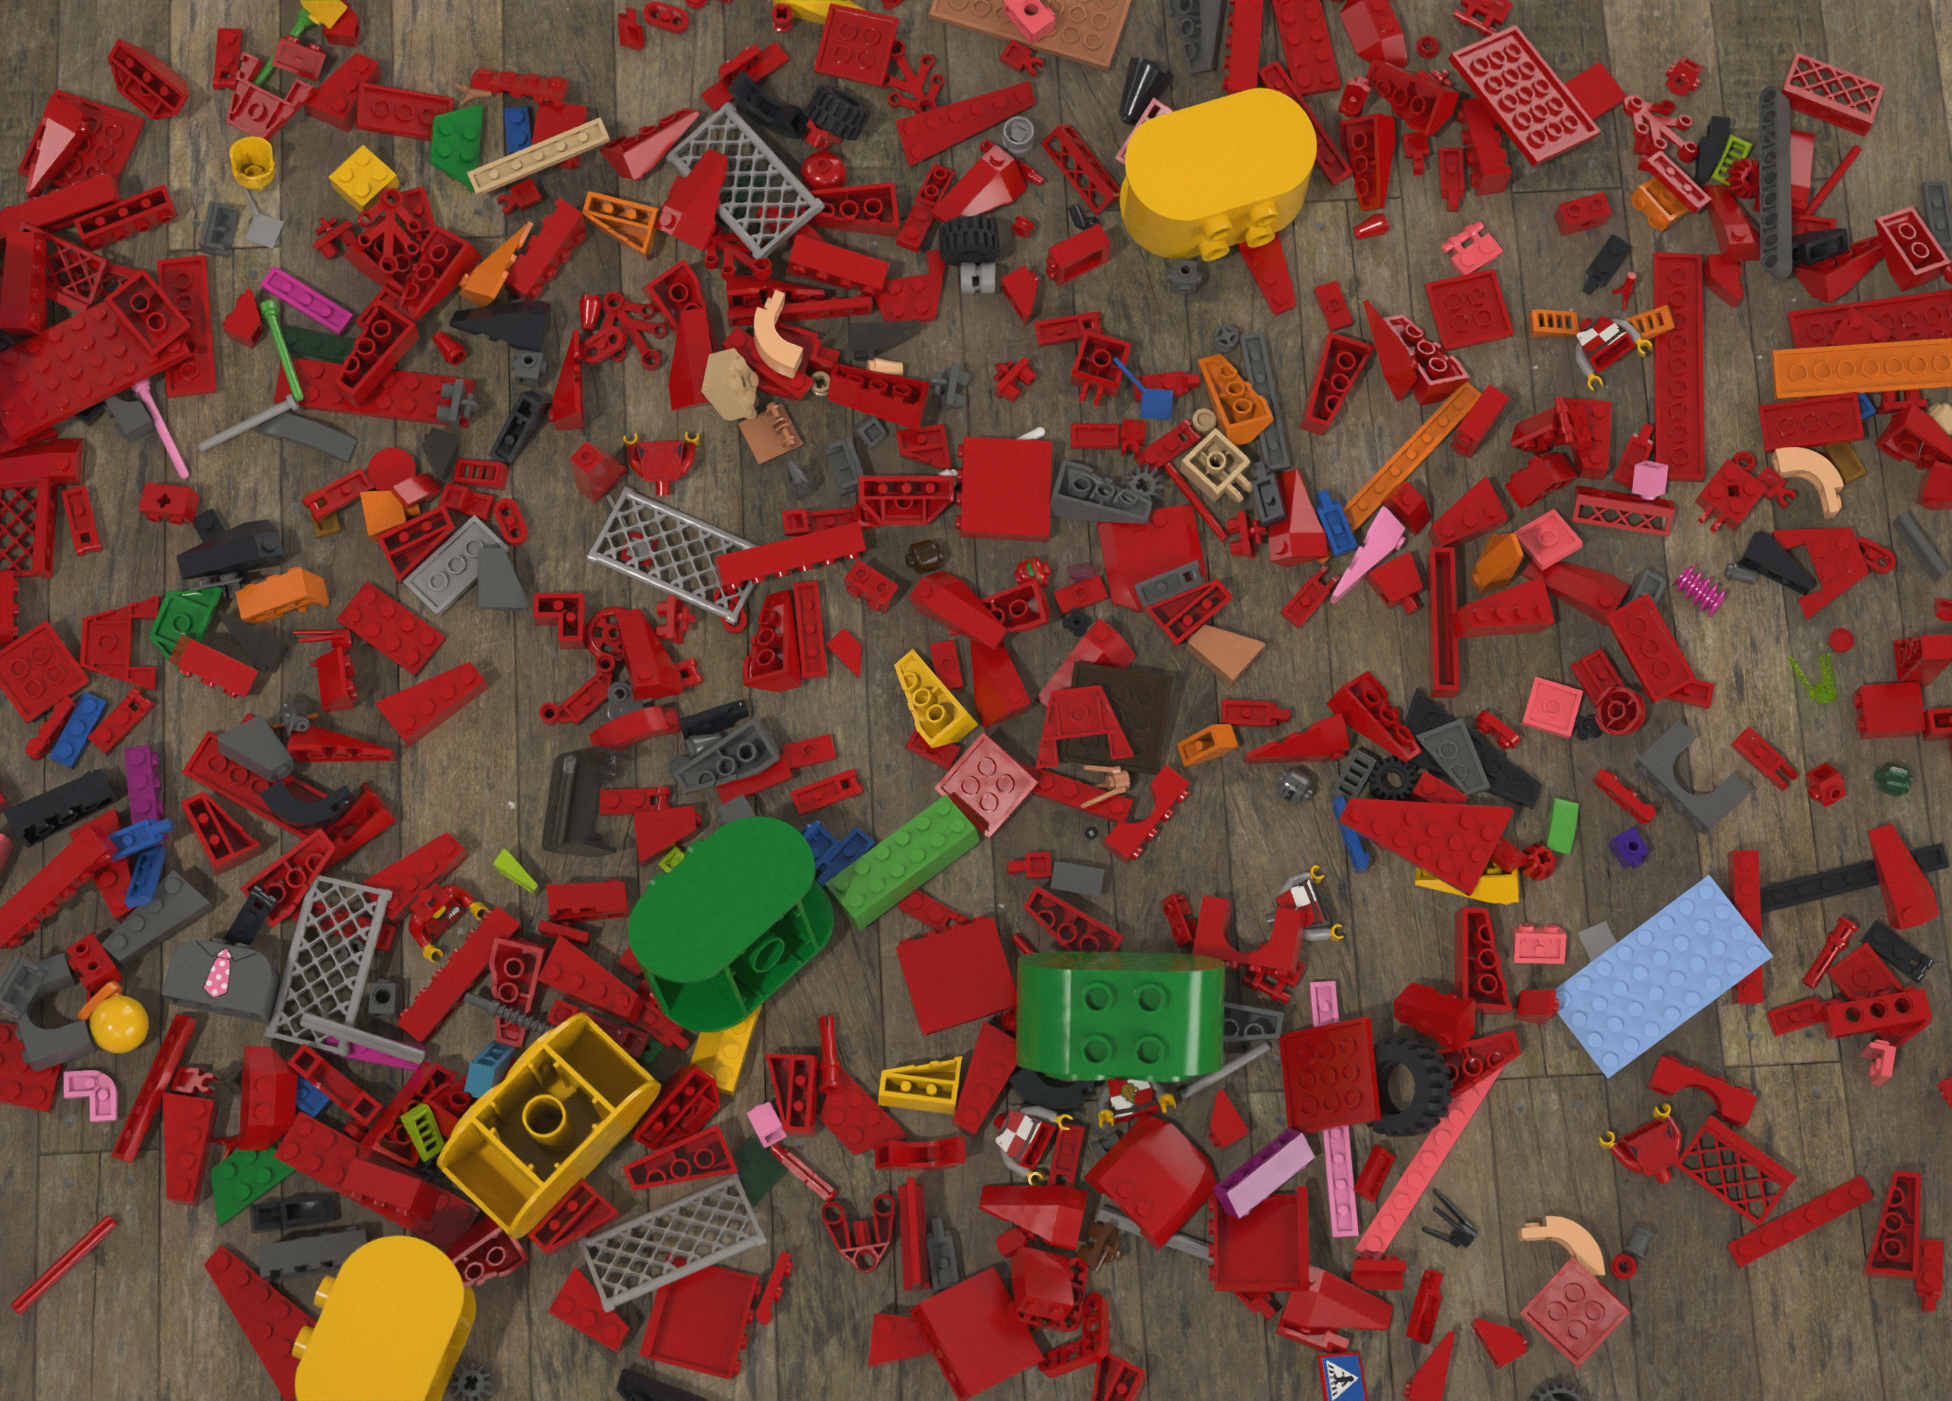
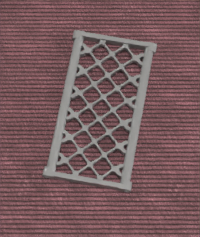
M731 102L723 105L720 110L665 156L667 162L670 165H674L686 178L691 172L692 163L699 161L702 157L693 156L695 146L707 145V151L712 145H723L722 154L726 155L728 145H739L738 154L736 156H728V160L737 161L736 169L733 172H726L725 175L735 176L734 185L732 187H720L719 192L720 198L721 192L732 191V200L729 203H720L716 213L752 251V256L755 259L767 258L770 253L825 207V204L808 191L736 112V107ZM725 116H728L724 125H716ZM739 128L742 132L740 139L728 141V132ZM714 130H725L724 139L712 141V132ZM709 131L707 140L697 141ZM752 143L756 147L752 156H741L744 145ZM690 147V154L680 158L679 156ZM767 159L770 162L767 171L756 172V164L759 160ZM744 160H752V170L740 172V163ZM781 174L784 178L782 186L770 187L771 177ZM740 176H751L748 187H737ZM767 176L766 186L754 187L755 177ZM795 190L799 194L796 202L784 203L786 192ZM780 191V202L768 203L769 193ZM738 192H749L746 203H735ZM754 192H765L762 203H752ZM810 206V208L798 218L800 208ZM736 207H747L745 218L736 220L732 216ZM763 207L762 217L750 218L751 208ZM769 207H779L777 218H766V212ZM785 207H796L794 218L783 219V209ZM761 223L760 233L750 236L747 233L749 224ZM766 223H777L775 234H764ZM783 223H792L780 233ZM764 239H773L764 248H761Z
M625 486L598 539L587 555V561L594 564L600 563L670 595H675L679 599L726 618L725 621L735 625L738 621L742 606L744 607L755 584H752L751 580H749L744 591L739 587L737 588L739 591L737 594L725 596L722 587H720L716 568L712 564L710 556L717 553H724L725 555L727 554L726 551L733 548V546L745 550L757 547L758 545L634 492L635 489ZM626 499L632 501L633 508L631 510L620 512ZM645 507L653 510L654 519L646 522L640 521L639 511ZM629 514H635L638 524L625 527L621 518ZM667 517L676 520V529L667 532L662 530L661 521ZM618 519L622 528L610 533L612 525ZM650 524H657L660 533L647 537L643 528ZM690 526L698 530L699 538L685 541L682 532ZM640 529L644 538L636 542H630L627 532ZM675 533L680 534L682 543L670 547L666 541V536ZM619 534L625 535L627 544L617 548L613 547L610 538ZM711 536L721 540V547L713 551H708L704 543ZM659 538L663 539L666 548L653 552L649 542ZM606 539L611 549L601 554L599 550ZM701 543L705 552L697 556H691L688 546ZM640 544H646L650 553L642 557H636L632 548ZM684 548L688 558L679 562L674 561L671 552ZM629 549L633 559L626 562V564L617 561L616 553ZM665 553L669 554L672 563L663 567L657 566L655 557ZM707 558L710 568L700 572L697 571L693 562ZM652 559L655 566L654 570H651L648 574L639 570L638 563L640 561ZM690 563L694 573L681 577L677 567ZM671 568L675 570L677 579L671 583L661 580L660 573ZM712 573L716 583L706 587L702 586L699 577ZM695 578L700 588L693 593L683 590V582ZM720 588L721 599L715 603L706 600V591ZM739 596L740 600L734 611L729 610L727 602Z
M317 875L305 893L269 1027H266L264 1032L266 1038L281 1039L301 1045L304 1043L309 1047L340 1054L342 1057L349 1055L351 1048L349 1047V1041L336 1038L339 1040L337 1048L324 1045L323 1042L331 1037L330 1035L326 1034L319 1038L317 1032L309 1028L296 1032L292 1021L298 1016L307 1013L315 1005H318L322 1012L321 1018L330 1020L331 1015L341 1010L346 1015L344 1025L354 1028L387 903L391 901L393 894L392 891ZM319 881L333 884V887L327 892L322 893L318 889ZM341 888L355 889L356 892L350 897L345 898ZM337 890L341 897V902L335 907L330 908L326 898ZM364 892L379 895L377 902L368 904ZM357 896H360L364 907L358 912L353 913L349 903ZM322 900L327 910L316 918L311 913L314 902ZM345 905L349 912V917L343 922L338 923L334 913ZM365 911H368L373 915L371 926L362 929L357 918ZM330 915L335 925L324 933L320 926V921ZM353 920L357 927V933L346 938L342 928ZM316 925L320 936L309 943L304 938L306 928ZM338 930L343 941L332 948L328 941V936ZM361 935L364 940H367L364 951L354 953L350 943ZM324 940L328 951L317 958L313 951V946ZM346 945L351 956L340 963L336 956V951ZM309 950L313 961L307 966L302 967L301 964L297 963L299 953ZM332 955L336 966L325 973L321 966V961ZM354 960L356 964L360 965L358 974L348 978L344 971V966ZM317 965L321 976L315 981L310 982L306 971ZM340 970L344 981L333 988L329 981V976ZM302 974L306 986L295 992L290 987L293 976L296 977ZM325 980L329 991L318 998L314 986ZM348 985L353 990L351 999L341 1003L337 996V991ZM310 990L314 1001L308 1006L303 1007L299 996L305 991ZM333 995L337 1002V1007L326 1013L322 1001ZM295 999L299 1006V1011L288 1017L283 1012L286 1001ZM288 1024L292 1031V1036L279 1034V1026ZM308 1030H311L315 1037V1042L303 1040L300 1037Z
M737 1173L730 1174L726 1179L589 1238L586 1236L578 1240V1246L582 1249L601 1297L602 1308L606 1313L634 1298L756 1245L759 1247L767 1243V1237L764 1236L742 1188L740 1175ZM736 1186L740 1196L728 1195L729 1188ZM716 1194L720 1198L715 1207L704 1205L705 1199ZM726 1200L737 1202L730 1212L720 1210ZM689 1205L696 1208L692 1217L680 1216L682 1208ZM741 1205L745 1206L748 1213L747 1216L736 1214ZM701 1211L712 1213L707 1222L696 1220ZM668 1215L672 1219L667 1228L656 1226L657 1219ZM723 1215L728 1217L724 1226L712 1224L716 1216ZM734 1219L745 1221L739 1231L728 1229ZM678 1221L688 1223L686 1229L681 1233L672 1231ZM749 1224H753L756 1234L751 1237L744 1233ZM643 1225L648 1229L642 1239L632 1237L634 1229ZM694 1225L704 1227L699 1237L688 1235ZM709 1230L720 1232L715 1241L704 1239ZM655 1231L664 1233L658 1243L648 1241L651 1234ZM726 1234L737 1236L736 1243L728 1247L720 1244ZM618 1236L624 1239L620 1248L613 1249L608 1247L609 1240ZM669 1236L680 1238L675 1247L664 1245ZM686 1240L696 1242L693 1250L690 1252L680 1250ZM629 1242L640 1244L637 1251L633 1254L624 1252ZM701 1245L712 1246L711 1254L702 1258L696 1254ZM595 1246L600 1251L596 1258L592 1260L588 1249ZM646 1246L656 1248L650 1258L640 1256L643 1248ZM661 1251L672 1253L667 1262L656 1260ZM606 1252L616 1254L610 1264L599 1262ZM677 1255L688 1257L686 1265L679 1268L672 1265ZM621 1257L632 1259L627 1268L616 1267ZM637 1261L648 1263L642 1273L631 1271ZM652 1266L664 1268L663 1275L654 1279L648 1276V1273ZM597 1267L607 1269L602 1279H599L596 1271ZM612 1272L623 1274L620 1281L616 1284L607 1282ZM629 1276L639 1278L638 1286L627 1289L623 1284ZM603 1288H614V1296L607 1299Z

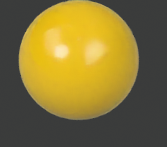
M119 995L105 999L95 1008L90 1018L92 1038L98 1046L111 1053H126L134 1050L144 1041L149 1029V1018L146 1010L137 1000L128 996Z

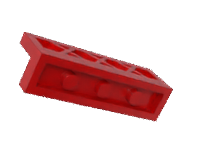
M1059 124L1044 139L1041 145L1093 213L1098 216L1111 203L1120 202L1121 189L1072 125ZM1056 137L1061 141V152H1056L1050 145ZM1066 155H1070L1075 159V170H1070L1066 166ZM1080 173L1088 176L1089 188H1084L1080 184ZM1094 191L1100 192L1105 198L1099 206L1094 202Z
M65 252L70 265L80 261L77 254ZM60 255L53 257L57 263L55 271L65 268ZM94 259L86 262L91 275L98 272L100 262ZM109 263L103 278L104 280L100 286L103 290L99 289L97 296L106 298L111 292H107L104 285L114 281L118 282L121 286L138 273L139 270ZM82 265L72 268L77 281L86 277ZM59 279L63 286L72 284L70 279L67 281ZM83 283L78 284L81 292L90 294L91 287L85 286Z
M1576 486L1574 493L1575 504L1571 518L1573 522L1669 537L1675 511L1672 500L1659 498L1647 500L1642 499L1640 495ZM1580 504L1589 505L1595 511L1589 516L1578 515ZM1608 509H1615L1619 516L1613 520H1606L1601 513ZM1634 512L1639 513L1643 520L1637 524H1632L1628 522L1626 517ZM1657 516L1666 517L1664 528L1654 527L1650 521Z

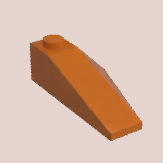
M1222 354L1198 359V365L1217 418L1220 432L1235 446L1251 442L1273 421V415L1266 399L1262 395H1258L1252 389V385L1248 381L1245 382L1238 375V371Z
M1516 533L1494 534L1490 536L1470 575L1474 588H1478L1479 594L1508 587L1524 556Z

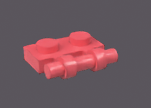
M1477 221L1473 225H1467L1464 227V231L1456 236L1452 235L1447 239L1446 243L1440 246L1445 254L1451 250L1455 253V256L1450 259V263L1460 276L1477 272L1503 253L1501 247L1489 233L1482 238L1479 236L1478 232L1484 229L1481 221ZM1469 239L1473 244L1464 249L1461 243Z

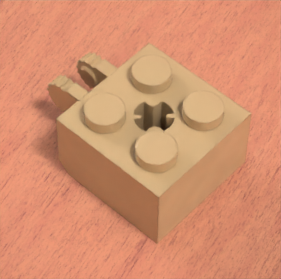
M735 348L709 354L701 392L723 419L731 421L744 417L753 420L756 417L757 411L754 408L759 403V399L755 394L759 383L757 374L750 369L745 359L739 355Z
M1216 428L1181 462L1180 471L1214 503L1225 493L1237 503H1240L1243 497L1233 487L1235 483L1246 492L1250 493L1253 490L1250 481L1243 476L1249 470L1250 460Z

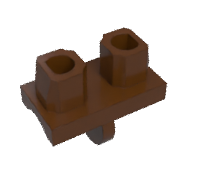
M1093 1222L1088 1235L1095 1239L1096 1242L1093 1248L1084 1244L1080 1246L1077 1257L1082 1258L1085 1264L1096 1273H1099L1103 1263L1110 1266L1113 1258L1121 1260L1123 1254L1118 1251L1121 1242L1116 1239L1119 1231L1108 1222L1105 1225Z

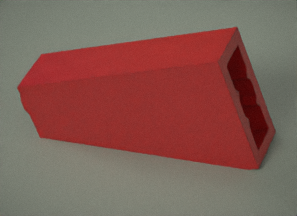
M587 441L569 458L577 489L594 504L628 471V468L611 453Z

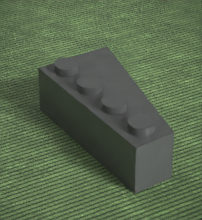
M172 870L156 887L152 902L144 906L139 905L101 945L123 966L127 967L152 951L155 946L165 940H169L175 936V933L186 926L189 927L198 918L206 913L209 914L215 908L177 872Z
M1225 1002L1224 1043L1278 1040L1280 1038L1284 1013Z

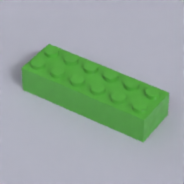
M945 794L826 882L825 885L830 897L855 927L861 931L978 844L980 840L976 828Z

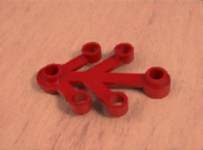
M895 39L893 50H899L900 53H892L890 59L896 61L906 81L892 77L887 73L886 78L889 81L884 83L882 89L893 87L911 93L916 101L904 98L898 92H892L888 95V105L891 108H899L901 106L915 111V114L923 113L922 110L924 108H929L930 110L938 108L935 100L939 90L944 87V76L941 74L932 75L930 79L931 87L926 97L922 91L927 74L934 67V57L930 54H925L921 57L920 68L915 78L904 57V42ZM925 60H930L931 64L926 65L923 62ZM939 79L942 82L940 84H935L933 81ZM898 98L899 101L894 103L891 99Z
M1627 96L1623 101V111L1632 118L1634 126L1632 132L1635 137L1643 139L1650 131L1652 141L1650 147L1653 152L1657 153L1659 150L1663 152L1667 147V142L1661 138L1662 134L1679 148L1677 150V157L1682 162L1691 163L1698 155V146L1692 141L1685 142L1668 128H1678L1682 131H1687L1693 123L1688 115H1681L1679 119L1654 116L1650 112L1661 113L1664 116L1671 115L1675 108L1674 104L1669 100H1663L1661 104L1648 103L1638 96ZM1642 118L1648 122V126L1642 122Z
M395 188L384 189L379 195V203L368 211H362L357 218V222L361 227H369L373 222V218L385 211V220L367 233L360 234L356 239L357 247L361 250H366L373 240L384 233L382 258L377 264V270L385 277L394 275L398 269V262L393 257L394 236L403 245L405 256L413 258L419 252V245L412 241L407 234L416 235L421 225L402 206V194ZM387 198H391L394 201V204L389 203L387 201ZM395 213L406 224L404 227L405 232L396 223ZM362 216H366L369 222L363 221ZM409 224L414 225L416 230L410 229ZM360 239H365L368 244H362ZM408 247H413L415 252H410ZM383 265H387L390 271L385 270Z
M716 226L715 232L707 246V255L704 257V265L707 269H716L719 266V257L716 255V249L719 247L724 251V262L721 267L722 279L733 280L736 277L733 257L751 268L757 279L766 280L772 274V262L769 259H753L746 254L752 253V251L735 233H723L721 228ZM739 241L740 244H730L729 242ZM763 242L761 248H764L768 243Z
M619 292L606 294L602 300V307L606 312L603 327L599 332L606 327L613 326L615 317H617L621 323L620 329L626 335V341L629 335L640 352L642 366L648 371L658 369L661 364L659 353L648 348L638 331L651 333L656 339H663L667 335L665 324H654L631 319L626 314V312L641 314L644 320H651L655 316L654 307L651 304L642 305L628 302ZM612 302L619 303L617 307L610 306ZM646 309H650L652 311L648 315L643 313V311ZM658 328L664 329V332L661 334H658L655 331ZM625 345L618 351L622 353L621 357L617 358L614 354L611 355V359L614 362L621 363L625 360ZM650 359L656 361L653 365L647 364V361Z

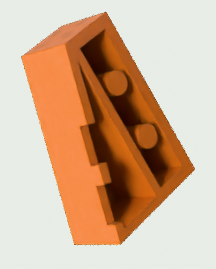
M588 191L582 211L584 219L649 261L657 232L655 224L660 216L658 208Z
M301 567L290 568L287 571L288 573L280 576H269L265 579L266 581L245 585L244 589L235 592L241 620L254 625L284 617L283 613L298 609L299 613L307 612L306 607L316 604H321L322 608L330 606L324 578Z

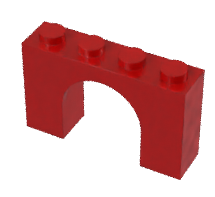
M1203 895L1192 955L1222 960L1225 962V968L1238 970V966L1248 967L1247 971L1262 974L1263 970L1273 971L1272 975L1278 977H1287L1288 974L1296 975L1306 914L1303 911L1277 907L1272 934L1267 944L1258 951L1242 953L1234 950L1228 939V928L1233 903L1228 899Z

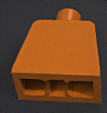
M392 490L360 492L367 532L371 543L378 542L376 536L407 522V517L421 514L419 503L407 510L391 493Z

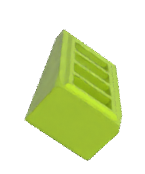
M1730 135L1714 168L1711 179L1729 186V182L1724 181L1726 178L1718 174L1719 170L1727 173L1726 170L1728 168L1722 166L1723 162L1731 166V163L1734 162L1726 158V155L1728 154L1737 159L1746 158L1752 144ZM1730 146L1741 150L1742 154L1729 150Z
M504 848L493 863L495 870L533 895L538 896L540 890L537 883L510 852Z
M421 1103L400 1117L422 1161L426 1162L443 1150L445 1144L429 1105ZM423 1118L424 1121L416 1125V1121ZM427 1126L428 1129H426L422 1133H419L420 1129ZM431 1134L432 1137L423 1142L422 1139ZM435 1141L437 1146L427 1152L425 1147Z

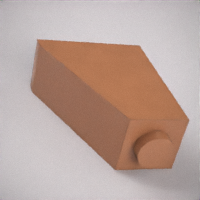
M1204 624L1199 630L1196 629L1187 637L1186 650L1232 687L1261 655L1265 644L1262 641Z

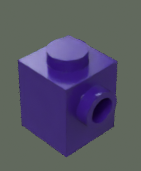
M1634 826L1612 838L1608 843V846L1624 870L1630 866L1635 869L1645 863L1646 860L1644 858L1650 852Z

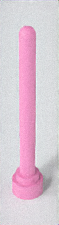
M147 378L131 386V389L141 396L180 478L187 479L189 472L149 392L151 383Z

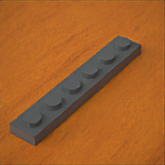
M1257 332L1239 335L1247 381L1258 395H1262L1266 399L1273 415V421L1258 435L1262 459L1268 465L1270 471L1289 470L1290 463L1264 333Z

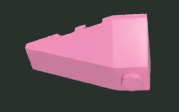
M1382 506L1363 541L1364 544L1358 548L1351 566H1348L1332 594L1330 603L1335 604L1367 577L1368 572L1376 569L1387 560L1394 549L1399 551L1406 539L1402 536L1405 527L1384 506Z

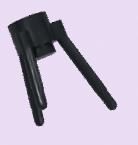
M1434 1188L1433 1193L1460 1222L1457 1223L1437 1206H1434L1433 1211L1454 1227L1450 1233L1454 1237L1451 1238L1426 1227H1423L1422 1231L1446 1241L1456 1248L1459 1245L1467 1248L1477 1235V1231Z

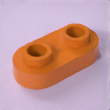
M115 980L110 981L79 1011L77 1018L80 1021L84 1020L86 1025L90 1024V1018L95 1008L109 997L122 995L123 988Z

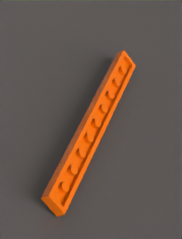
M1466 382L1459 387L1343 508L1353 534L1382 505L1381 501L1397 484L1403 483L1466 417L1482 395L1470 383ZM1328 542V557L1316 560L1322 566L1333 556Z

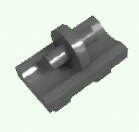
M953 362L950 368L944 370V373L939 371L936 378H930L928 381L930 382L929 387L934 389L933 395L940 396L938 410L946 411L948 408L961 409L965 405V394L955 392L956 386L962 388L967 386L970 374L959 370L960 364Z
M456 379L455 384H442L441 398L452 400L451 406L439 405L437 410V419L450 423L452 429H459L462 410H464L463 417L470 418L471 412H477L479 409V404L473 401L474 394L467 393L465 399L466 387L463 386L464 380Z

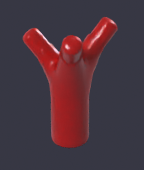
M1633 272L1627 274L1625 282L1620 288L1612 290V294H1622V310L1627 309L1629 296L1635 293L1632 288L1637 275Z
M239 1134L227 1138H212L211 1142L226 1145L227 1149L223 1157L227 1158L239 1146Z

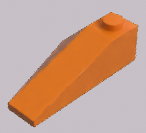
M529 221L471 273H465L458 284L462 287L458 294L479 307H485L491 303L508 275L507 271L517 257L514 253L518 252L524 244L533 223Z

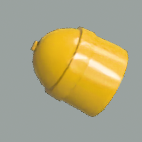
M245 137L236 141L231 146L229 154L234 179L247 189L255 190L257 193L262 192L264 187L275 176V163L271 144L260 137Z

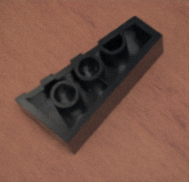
M94 769L88 771L80 778L7 808L3 812L16 837L27 848H30L119 801L106 774L101 769Z

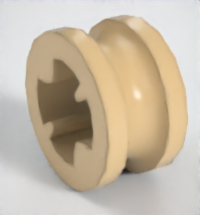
M825 372L814 373L811 376V379L814 380L811 391L817 396L827 395L830 376ZM820 379L824 380L826 387L822 385V388H817V383L815 382L818 381L819 383Z

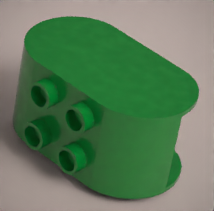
M747 817L732 821L718 828L706 840L698 839L687 848L684 859L668 873L661 872L657 874L647 885L646 893L641 896L631 913L628 924V939L632 952L659 1009L675 1024L688 1030L705 1033L719 1032L736 1026L811 960L829 941L834 927L832 904L824 889L814 879L815 859L806 839L797 829L781 820L770 817Z
M1056 951L1023 955L1018 958L1016 1064L1025 1069L1044 1072L1046 1076L1077 1081L1107 1080L1120 1075L1123 1078L1137 1081L1177 1082L1192 1079L1194 1075L1220 1071L1223 1068L1225 962L1207 956L1178 953Z

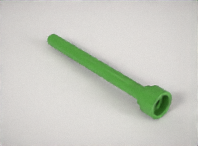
M304 7L297 14V23L289 33L296 37H299L304 29L313 27L315 24L308 18L311 13ZM274 54L258 73L252 84L261 87L275 69V66L271 65Z
M274 300L263 301L258 305L260 316L268 322L293 397L296 401H301L303 393L277 321L279 314L277 303Z

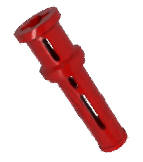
M1839 917L1837 919L1838 924L1832 933L1827 934L1825 937V946L1801 980L1805 986L1813 990L1816 989L1819 981L1839 951L1842 952L1846 949L1847 941L1853 933L1858 931V927L1846 918Z
M826 1015L818 1018L822 1058L818 1066L822 1077V1084L819 1088L820 1092L824 1094H835L843 1090V1085L839 1081L841 1064L837 1060L835 1018L831 1015H828L827 1025Z

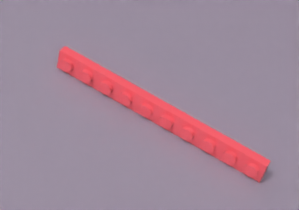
M1503 1067L1457 1098L1452 1099L1451 1103L1447 1105L1448 1112L1446 1116L1440 1117V1124L1432 1128L1354 1250L1361 1255L1373 1256V1260L1381 1258Z

